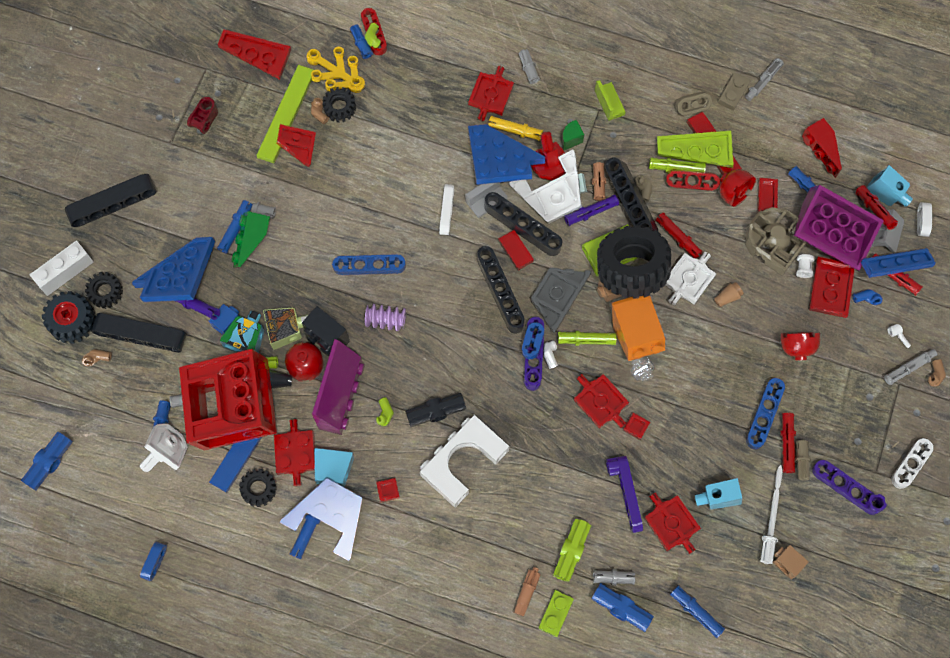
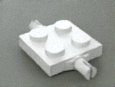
M704 252L699 260L690 257L686 253L683 254L672 269L670 278L665 285L674 292L668 300L670 304L676 305L681 297L695 305L716 276V273L705 264L711 257L709 253L707 255V252Z

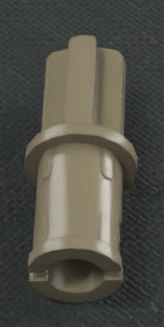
M799 440L795 442L797 454L795 462L798 463V479L806 481L810 477L809 462H811V458H809V442Z

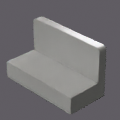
M500 182L481 184L465 194L466 203L477 218L487 213L484 209V203L488 193L496 192L505 199H508L507 195L500 188ZM494 201L489 202L492 206L497 205Z
M894 209L887 211L898 221L897 226L892 230H888L882 223L872 244V247L886 246L892 253L897 251L904 225V219Z

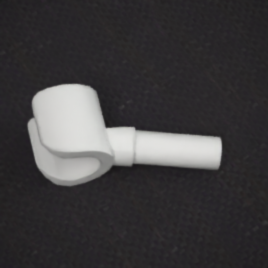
M896 324L887 328L891 337L897 335L906 348L911 346L903 335L901 325Z

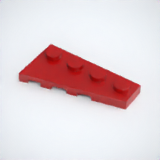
M223 29L218 42L220 49L279 80L291 52V46Z

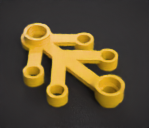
M338 46L333 50L337 66L321 57V53L318 50L311 49L308 51L307 62L310 65L320 64L330 71L321 73L320 70H313L311 72L312 81L320 82L321 80H326L325 88L327 91H330L332 88L335 90L336 87H339V89L344 87L349 88L353 93H359L364 89L365 81L362 77L358 76V58L356 56H349L347 59L348 66L351 68L350 76L345 72L343 61L344 49ZM339 78H341V79H343L344 81H342V82H336V81L333 80V79H339Z

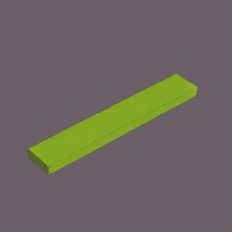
M301 65L297 66L257 153V158L275 163L281 147L276 144L280 124L292 126L312 82L311 72L313 69Z

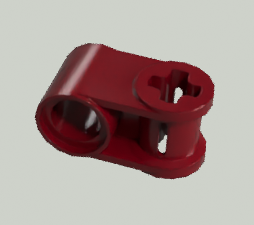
M211 97L201 98L187 120L188 127H195L203 134L208 132L212 122L218 115V108Z

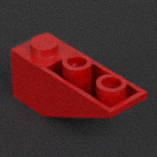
M822 118L807 127L802 138L804 143L814 151L816 158L825 165L827 172L836 178L842 170L836 135L828 122Z

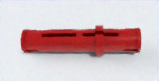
M865 185L856 189V195L862 199L864 206L870 208L877 217L884 220L883 224L888 230H892L897 226L898 221Z
M664 212L659 215L660 218H656L655 221L679 243L681 249L684 248L695 259L699 257L698 254H702L703 251L692 241V238L687 236Z
M901 272L887 275L896 281L898 286H903L915 296L923 288V286L910 278L908 273L904 274Z
M782 413L780 436H782L783 473H795L794 436H796V431L794 430V413Z

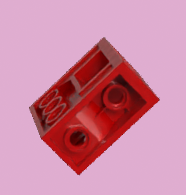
M253 349L179 367L187 444L205 451L277 434L269 365L266 357ZM215 391L218 416L208 418L205 393Z

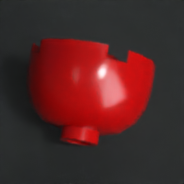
M742 169L725 173L720 179L721 197L730 206L736 207L746 199L747 195L745 193L748 189L752 191L756 178Z
M795 332L787 334V337L786 333H781L782 348L786 354L794 356L795 360H807V356L814 355L820 346V332L815 333V336L814 332Z
M309 342L294 344L286 353V370L292 375V378L298 381L314 380L323 370L324 360L322 353L315 345Z

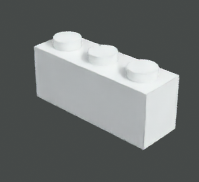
M76 240L29 275L48 296L91 265L93 260Z

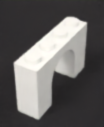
M475 415L471 419L468 417L461 424L462 428L449 436L447 439L449 442L444 447L441 445L434 452L435 456L431 461L426 460L420 467L421 477L455 508L469 494V489L455 478L449 470L448 463L452 454L460 448L473 447L481 451L496 465L509 452V446Z

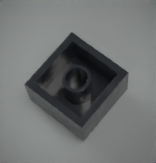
M318 306L302 322L303 332L307 335L306 339L313 345L317 343L321 347L320 350L327 356L330 355L334 339L339 340L346 346L350 342L347 330Z

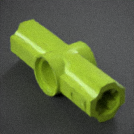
M575 519L570 534L564 542L560 552V559L553 574L557 579L566 582L570 581L576 563L581 558L585 547L584 543L591 528V525L586 521Z

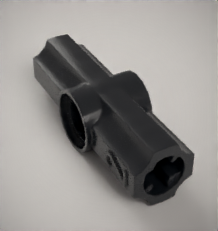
M458 393L443 399L439 397L430 399L424 405L408 409L405 412L410 427H414L429 421H441L447 418L448 415L466 410V405L462 394Z

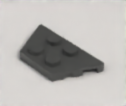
M549 268L534 292L531 302L553 333L557 331L590 277L591 271L585 270V272L574 271V269L561 270L559 268Z

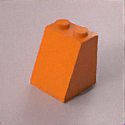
M639 296L638 299L630 297L612 302L613 329L628 361L665 351V336L650 296Z

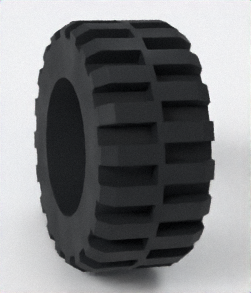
M635 225V227L624 226V229L620 230L618 228L614 230L613 234L610 232L601 241L597 250L599 279L604 284V287L607 290H611L613 294L617 296L620 294L624 298L629 296L633 297V299H638L639 296L648 297L652 292L655 294L667 284V280H669L671 275V247L666 238L661 237V234L656 230L653 232L649 227L641 228L638 225ZM633 257L648 261L640 266H627L620 263L624 259Z

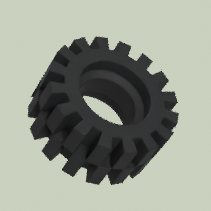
M336 87V91L332 88L330 89L331 93L327 91L322 101L325 114L333 122L336 119L337 123H340V119L343 122H346L345 118L350 120L351 115L354 116V111H356L353 93L351 94L350 90L346 91L344 87H342V90ZM342 100L346 102V106L342 109L333 108V103Z
M99 272V276L95 273L93 275L94 279H88L90 283H86L87 289H85V293L96 307L100 308L101 306L103 309H106V306L111 308L112 303L116 305L118 304L116 300H121L120 294H123V287L113 274ZM104 284L111 286V291L107 295H98L97 290L100 286Z
M252 469L251 473L248 471L245 477L242 476V482L239 483V491L247 504L249 503L253 507L254 505L261 507V505L266 506L267 502L273 500L272 498L276 495L277 486L273 476L268 471ZM256 481H262L266 485L265 491L260 495H255L250 490L251 485Z

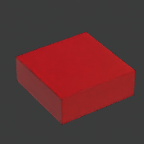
M633 413L623 431L641 440L650 422Z
M396 478L376 482L380 503L400 498Z

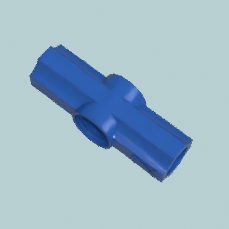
M57 432L45 449L43 448L36 453L33 465L21 481L36 491L48 474L53 473L59 467L60 458L73 441Z
M601 583L591 598L594 602L608 609L619 620L627 621L643 632L647 630L654 617L636 606L635 602L630 598L615 593Z

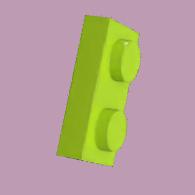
M555 590L538 629L558 637L574 599Z

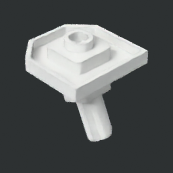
M168 423L155 425L144 446L150 451V454L140 463V468L144 472H149L159 461H164L177 470L188 448L184 436Z

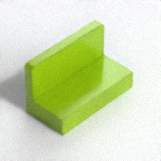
M600 80L596 81L595 93L608 121L624 116L626 111L612 82L602 85Z

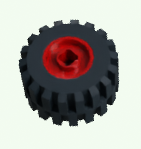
M68 291L67 294L60 292L58 297L56 294L52 296L53 300H48L46 302L48 306L43 307L45 314H42V319L47 330L55 339L61 340L63 343L68 341L70 344H73L75 340L78 342L83 341L81 338L83 336L87 338L89 336L87 332L91 331L95 320L94 317H96L94 309L89 302L80 294H74L72 291Z

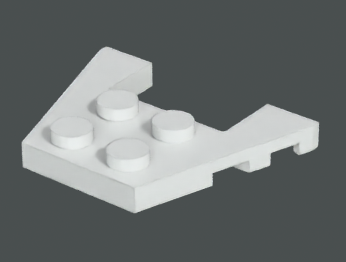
M574 150L558 157L566 174L534 191L531 190L527 180L509 182L510 186L548 224L582 207Z

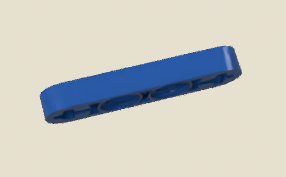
M397 254L338 256L333 260L332 266L334 272L338 275L398 274L405 270L406 262L403 256ZM379 260L384 265L382 268L377 269L373 266L374 262ZM363 261L365 266L362 269L355 268V263ZM396 261H399V267L396 268L394 264ZM340 262H343V264L345 265L342 267V269H339L338 267ZM349 262H351L352 269H349Z
M779 378L771 379L763 392L746 437V443L751 449L761 448L767 439L785 390V384ZM774 384H777L778 390L775 392L774 396H771L770 394L773 391L772 386ZM764 401H772L774 408L771 410L766 409ZM760 417L765 418L768 423L767 426H759L757 419ZM757 431H759L761 433L759 434L758 440L761 442L754 444V440L752 438H754V436L757 434Z

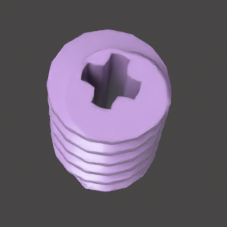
M375 304L372 305L371 309L367 305L365 326L369 327L372 323L373 328H377L380 324V328L384 329L387 325L388 330H392L395 325V330L400 331L401 327L404 329L406 308H403L402 312L399 313L398 307L392 312L391 306H388L387 310L384 311L383 305L378 310H376Z

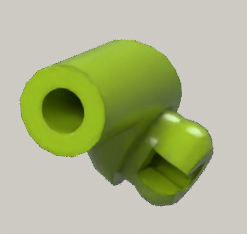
M371 23L365 34V40L368 45L378 48L381 43L376 36L379 26Z
M387 397L378 401L382 412L376 418V422L381 426L388 425L394 415Z

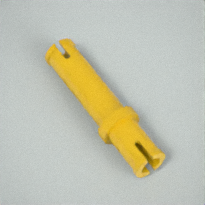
M493 116L489 119L492 122L488 123V126L520 135L521 138L528 137L541 141L542 129Z

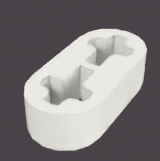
M920 202L917 210L918 236L929 237L932 229V204Z

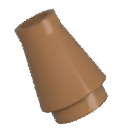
M736 282L729 283L714 298V301L721 308L726 304L741 299L744 293Z

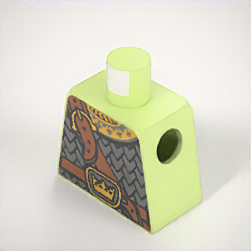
M295 308L263 310L273 350L302 338L300 328H303L302 322L308 315L297 317Z

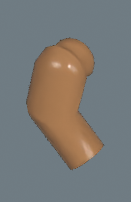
M93 349L82 358V364L84 366H92L99 360L110 361L112 353Z

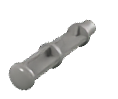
M775 58L772 64L760 76L758 83L754 87L749 88V92L745 96L748 101H751L754 96H758L760 91L784 65L780 58Z
M932 349L928 352H923L913 360L884 376L885 382L892 385L924 364L931 362V359L938 355L936 350Z

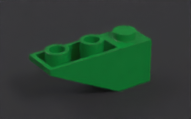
M250 211L244 212L240 216L239 226H241V229L235 239L237 249L232 255L233 268L241 267L267 235L270 216Z

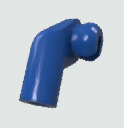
M871 289L852 295L855 303L866 301L872 305H880L883 301L882 296Z

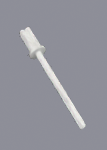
M781 465L776 473V489L773 494L767 536H762L763 546L760 562L764 564H773L775 544L778 542V539L773 536L779 501V488L782 481Z

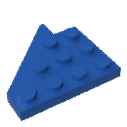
M487 124L468 126L477 185L532 179L531 165L545 164V156Z
M213 237L193 239L132 282L135 288H143L140 296L143 302L194 300L215 244Z

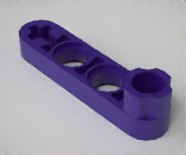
M539 317L531 318L527 324V328L534 322L540 323L543 328L545 326L544 321ZM544 337L539 354L535 358L539 361V365L531 367L528 364L530 359L525 358L524 386L530 391L539 389L541 385ZM531 347L527 349L528 353L535 351ZM532 374L535 375V381H537L535 383L529 381Z
M627 456L606 459L609 476H619L632 533L642 532L643 524Z
M820 460L813 466L812 472L817 479L866 513L876 515L886 508L887 504L883 495L874 494L830 462ZM825 466L826 472L821 474L819 467ZM833 471L835 474H833L830 477V479H827V477L830 476L829 474ZM837 476L844 479V486H837L834 478ZM853 488L859 489L861 491V498H854L851 490ZM867 495L868 498L864 503H862L861 501L864 500ZM873 501L876 502V505H875V506H876L877 508H875V507L872 505V502H873Z

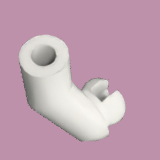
M553 340L544 344V358L549 369L558 366L552 352L557 349V345Z

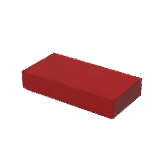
M759 178L758 212L771 207L777 208L778 179Z
M515 230L498 239L517 270L534 262L533 257Z

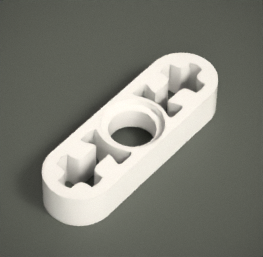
M445 184L440 235H449L454 199V185Z
M923 438L915 442L893 473L891 481L896 488L904 489L909 486L933 452V444L928 439ZM925 445L926 451L922 452L920 456L917 455L921 449L920 446ZM911 458L916 460V469H912L908 466V459ZM905 471L908 472V474L904 478V482L900 483L899 477L903 475Z

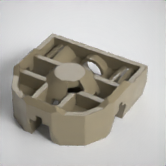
M771 207L758 212L750 222L746 232L745 245L750 255L753 257L755 255L762 256V259L765 260L764 264L781 276L784 275L807 244V242L794 236L799 216L786 208ZM785 215L787 217L790 216L791 220L794 221L789 229L781 224ZM754 222H755L756 224H758L759 226H761L762 228H764V229L762 230V229H760L759 227H757L756 225H754ZM770 232L771 236L769 239H767L766 233ZM791 240L796 245L788 254L787 252H785V250L787 249ZM763 245L770 246L769 249H772L770 254L761 249Z

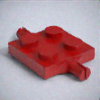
M498 66L495 74L480 72L468 105L481 110L478 116L480 121L481 118L482 121H485L488 112L501 116L504 113L514 87V82L502 77L505 70L503 66Z
M581 374L577 380L584 388L574 398L579 407L599 429L612 420L620 428L625 426L627 422L619 414L629 405L628 400L604 374L591 382Z
M297 419L289 420L290 432L274 435L276 474L293 475V486L302 485L301 474L315 470L314 431H299Z
M656 492L652 494L649 498H651L656 507L644 519L663 547L668 552L675 546L683 544L689 554L694 552L696 549L689 539L701 528L677 495L669 501L662 502Z

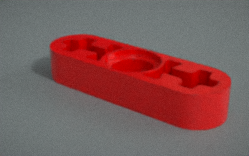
M365 8L361 12L365 32H367L371 24L367 15H370L372 23L379 26V32L376 36L381 41V48L378 49L370 46L373 54L383 55L387 51V44L377 13L372 8Z
M673 169L666 174L668 185L675 188L712 191L716 190L720 185L719 177L711 172ZM674 174L678 178H683L682 174H686L684 177L685 184H682V180H676L675 183H672V180L669 178L673 177ZM696 175L698 182L695 185H690L688 183L689 176ZM701 176H704V180H710L713 177L716 183L709 186L708 182H703V186H700L702 182Z

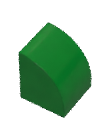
M577 120L570 122L563 131V151L583 143L584 133Z

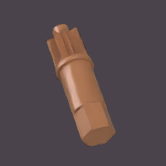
M533 567L532 570H528L513 613L524 617L541 575L538 573V568Z

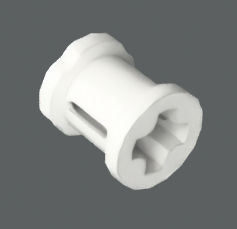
M808 254L798 255L797 261L799 266L796 276L801 278L812 277L814 256Z

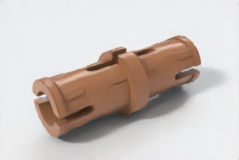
M597 162L593 164L592 185H594V200L601 201L606 198L605 185L607 182L604 177V163Z

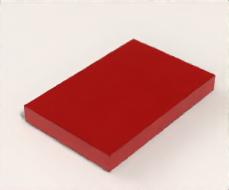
M818 256L815 264L809 311L847 318L855 269L841 261Z

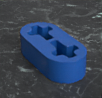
M531 323L527 328L522 345V354L527 359H535L539 354L544 337V328L540 323ZM535 329H538V332H539V333L536 334V338H535V339L532 338V337H533V332H532V331H534ZM533 343V350L535 351L528 353L527 349H529L530 344Z
M160 542L153 544L141 570V578L148 581L154 579L165 556L167 545Z

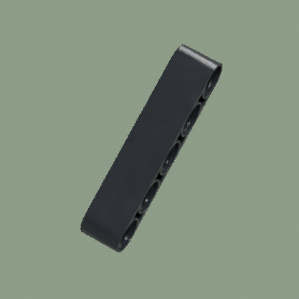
M616 157L608 159L605 165L606 171L633 226L638 225L641 228L650 226L653 232L655 230L658 232V227L627 164ZM619 164L618 169L614 171V167ZM626 179V184L622 186V182ZM632 195H634L633 201L630 202V201H629L630 197H631ZM642 210V215L637 218L638 212Z
M141 174L71 203L64 210L72 227H80L155 195L156 188L149 174Z
M490 192L486 195L484 209L488 214L511 230H515L518 235L547 255L556 256L560 253L562 238L500 194ZM494 201L497 205L492 206L489 202ZM508 211L511 212L512 215L506 216L503 213ZM525 222L527 226L522 227L518 223ZM539 232V233H541L543 236H542V237H536V236L534 235V233ZM555 243L558 245V247L552 248L549 246V244Z
M482 246L477 252V262L507 329L514 334L520 333L524 329V315L494 250L489 246ZM483 255L490 256V258L487 260L482 259L481 257ZM496 271L498 274L491 276L489 272ZM498 287H503L505 291L498 292L496 289ZM509 303L513 307L510 309H506L504 305ZM518 320L520 324L513 325L511 321Z
M103 313L96 314L91 329L93 334L101 337L177 353L182 351L187 335L182 330Z

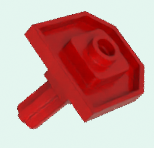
M549 131L542 132V148L536 150V152L545 156V164L531 165L539 178L554 180L566 174L558 158L565 154V152L557 142L553 143L552 135Z

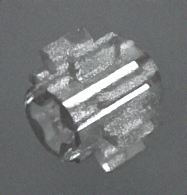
M642 357L631 362L633 367L630 371L636 380L648 381L654 376L651 372L655 370V367L650 359Z

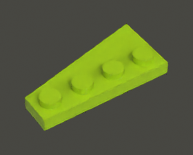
M731 131L657 136L658 156L733 168Z

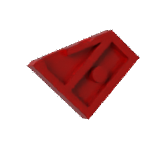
M280 124L276 144L305 166L310 167L316 132Z

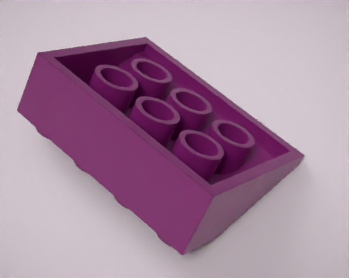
M817 185L810 188L802 204L794 236L860 271L862 267L861 261L866 258L884 220L827 188Z
M335 339L312 416L319 430L342 435L343 430H346L348 426V411L351 412L353 409V394L358 392L359 382L357 381L359 375L363 374L365 364H362L361 356Z

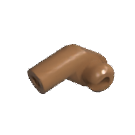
M314 98L311 103V115L322 124H326L329 117L322 112V99Z
M941 359L932 361L934 372L929 376L928 383L933 387L939 386L946 377Z

